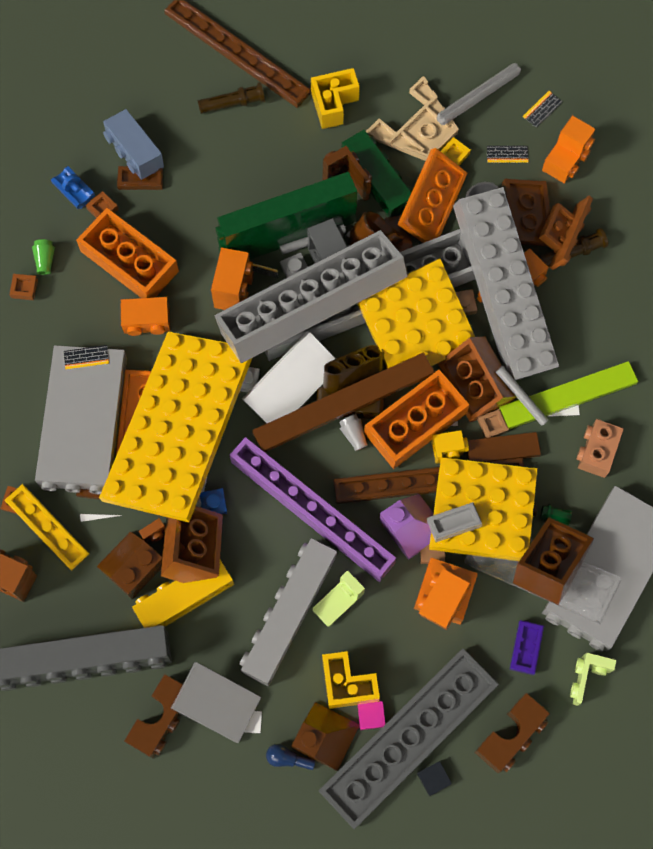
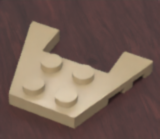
M423 76L410 88V94L424 106L397 132L378 119L366 133L372 135L377 142L426 161L431 149L437 148L441 151L458 134L459 129L453 120L445 125H441L437 121L438 113L444 110L445 107L441 106L437 99L438 96L434 90L430 89L428 81Z

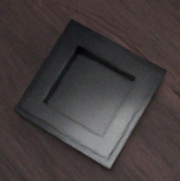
M440 761L417 773L429 797L452 784Z

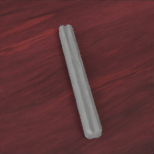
M517 63L511 64L439 112L436 117L437 121L441 125L447 124L518 76L521 68Z

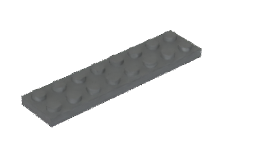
M462 648L319 792L345 821L355 829L499 684Z

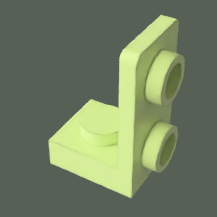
M347 571L340 577V583L313 607V612L329 627L364 594L365 588Z
M590 653L584 654L582 659L578 658L575 673H579L577 683L573 682L570 697L574 698L573 705L578 706L582 703L589 668L592 669L591 672L594 674L606 676L607 673L615 670L616 660Z

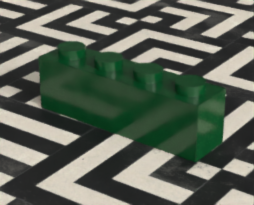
M362 130L343 141L342 148L347 146L350 152H355L361 167L369 171L372 177L370 193L386 215L394 217L402 214L413 190L409 185L406 186L400 172L396 168L393 169L389 164L388 156L385 152H381L378 149L374 137L368 135L365 130Z

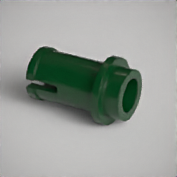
M551 504L543 505L540 519L546 522L548 518H551L569 526L572 511L551 507Z

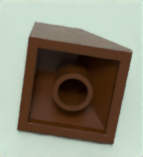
M315 702L305 718L292 744V748L338 771L360 725Z

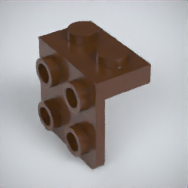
M347 146L337 151L329 152L323 159V180L349 172L357 192L364 201L369 200L372 177L367 169L361 167L356 153L350 152Z

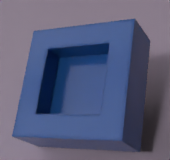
M223 488L200 493L201 507L203 509L219 514H227Z

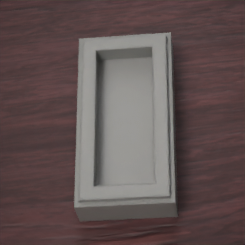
M473 502L427 518V523L435 543L482 527L481 519Z

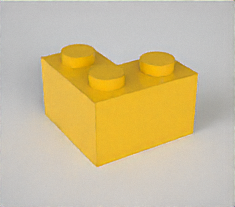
M354 68L311 77V93L322 129L342 125L344 114L342 104L359 101V84Z
M348 651L322 655L329 709L379 702L380 696L376 673L351 676Z

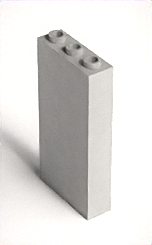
M54 345L35 481L41 489L56 491V488H61L72 493H79L80 489H89L90 493L101 494L116 454L124 375L127 364L124 350L107 349L109 364L65 369L64 351L86 347Z
M616 486L609 493L586 534L593 537L594 540L570 588L559 605L548 601L542 614L546 615L545 619L554 625L558 626L561 624L568 628L567 632L579 639L583 637L590 641L589 645L601 652L603 650L607 652L612 648L653 573V507Z

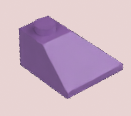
M417 494L401 499L381 512L380 523L409 560L430 544L431 530L427 523V518L433 516L434 513L422 497Z

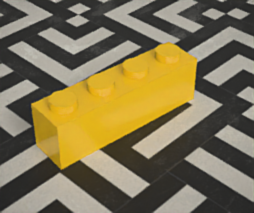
M220 560L219 576L217 578L187 583L178 581L172 583L165 582L151 596L146 594L135 601L136 605L132 606L144 628L163 625L165 627L232 587L234 583Z

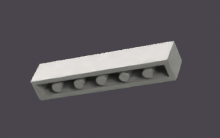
M312 538L308 544L303 543L298 553V556L301 557L297 565L292 564L286 576L289 578L286 586L281 585L275 596V599L278 600L275 607H269L263 619L266 623L262 631L259 629L256 631L252 639L254 646L251 652L246 651L240 661V665L243 666L241 669L243 674L268 687L337 557V551Z

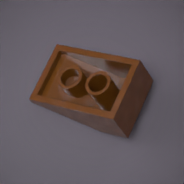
M548 518L517 563L513 584L559 605L570 588L594 538Z

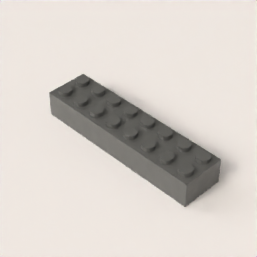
M163 625L1 648V691L15 690L16 685L26 684V687L41 686L42 681H51L52 684L64 683L66 678L76 677V680H86L92 678L91 674L101 673L103 677L113 676L119 670H126V673L140 672L141 667L151 666V669L166 668V664L172 663L169 633Z

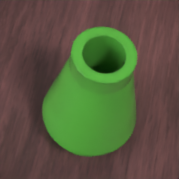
M44 239L36 240L32 250L37 274H50L55 250L53 242Z

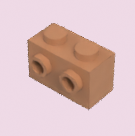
M598 419L595 420L592 426L588 425L583 437L587 439L585 447H580L576 460L580 461L578 469L605 478L610 472L623 428Z

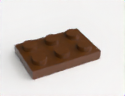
M504 179L501 184L506 194L521 245L548 246L539 239L550 214L546 181Z

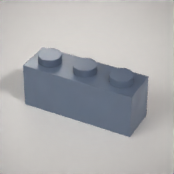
M126 109L103 121L105 139L109 144H114L118 156L121 159L125 158L127 166L133 174L136 173L142 180L158 171V169L164 168L162 153Z

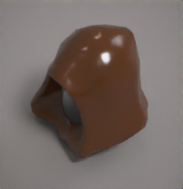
M368 211L364 212L360 220L349 230L346 235V241L351 246L381 230L394 245L402 241L404 236L389 226L378 213Z

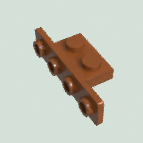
M590 195L576 204L573 213L569 212L560 203L552 207L539 236L540 240L555 251L549 266L552 270L559 266H565L571 258L570 252L578 242V233L585 225L583 223L584 219L591 211L590 205L593 198Z

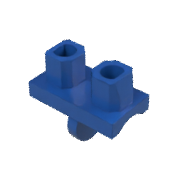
M69 166L61 174L51 179L52 183L77 209L85 207L90 202V199L95 196L94 192Z

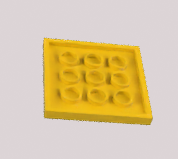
M436 259L407 273L406 278L357 303L376 345L381 352L382 349L384 350L383 361L387 369L423 352L430 365L433 366L445 360V356L468 338L475 337L441 259Z
M442 457L433 516L473 502L481 519L482 527L436 543L431 533L429 550L519 561L530 546L537 468Z

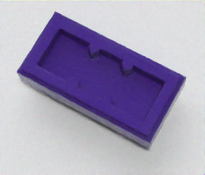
M519 621L509 670L535 675L544 630L543 625Z

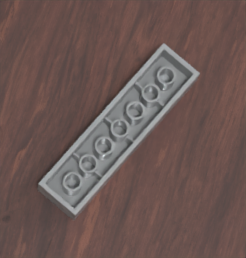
M504 188L459 199L453 205L503 367L515 381L559 367Z
M380 230L214 316L222 336L240 363H243L406 278L407 272L404 257Z

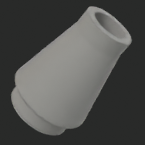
M356 414L339 422L341 425L339 429L355 451L368 446L362 421L358 419Z

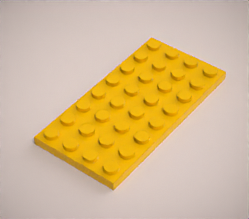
M167 332L99 499L102 502L190 522L252 358L240 363L226 342Z

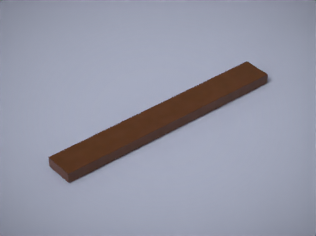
M173 0L164 10L165 15L296 108L311 94L310 88L187 1Z
M423 352L252 430V433L260 449L263 452H267L420 382L434 374V370Z
M523 458L486 462L524 467ZM440 467L334 479L336 504L436 493Z

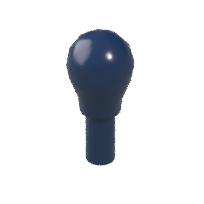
M281 744L271 745L266 752L268 763L274 767H293L295 765L313 770L315 760L298 756L297 753L292 752Z

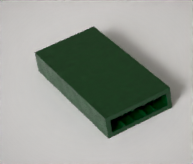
M346 172L217 217L218 226L215 227L218 236L219 252L221 248L248 252L250 260L279 250L280 246L307 237L308 228L332 218L336 226H347L355 223L357 189L350 173Z

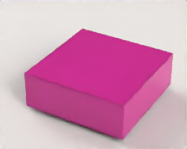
M383 701L358 704L360 730L377 729L385 725Z

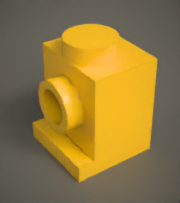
M461 430L436 434L432 437L431 443L436 464H440L442 457L458 459L464 452L469 451L467 438H463Z

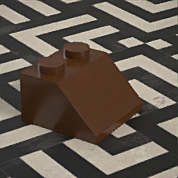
M130 531L96 567L128 597L133 599L162 569V557L145 541Z

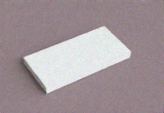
M307 331L242 399L267 424L298 410L323 384L324 365L335 358L311 332Z

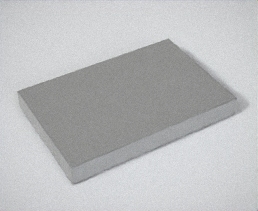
M195 662L171 709L235 743H239L261 697Z

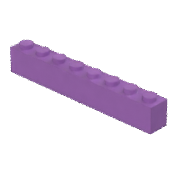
M246 437L230 454L231 463L379 583L394 566L396 557Z

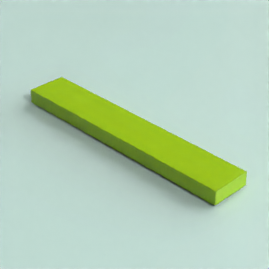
M628 361L529 397L545 416H549L634 386L638 383V380ZM520 400L499 407L509 430L536 420Z

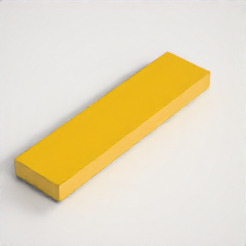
M24 484L20 485L4 500L71 571L90 555Z

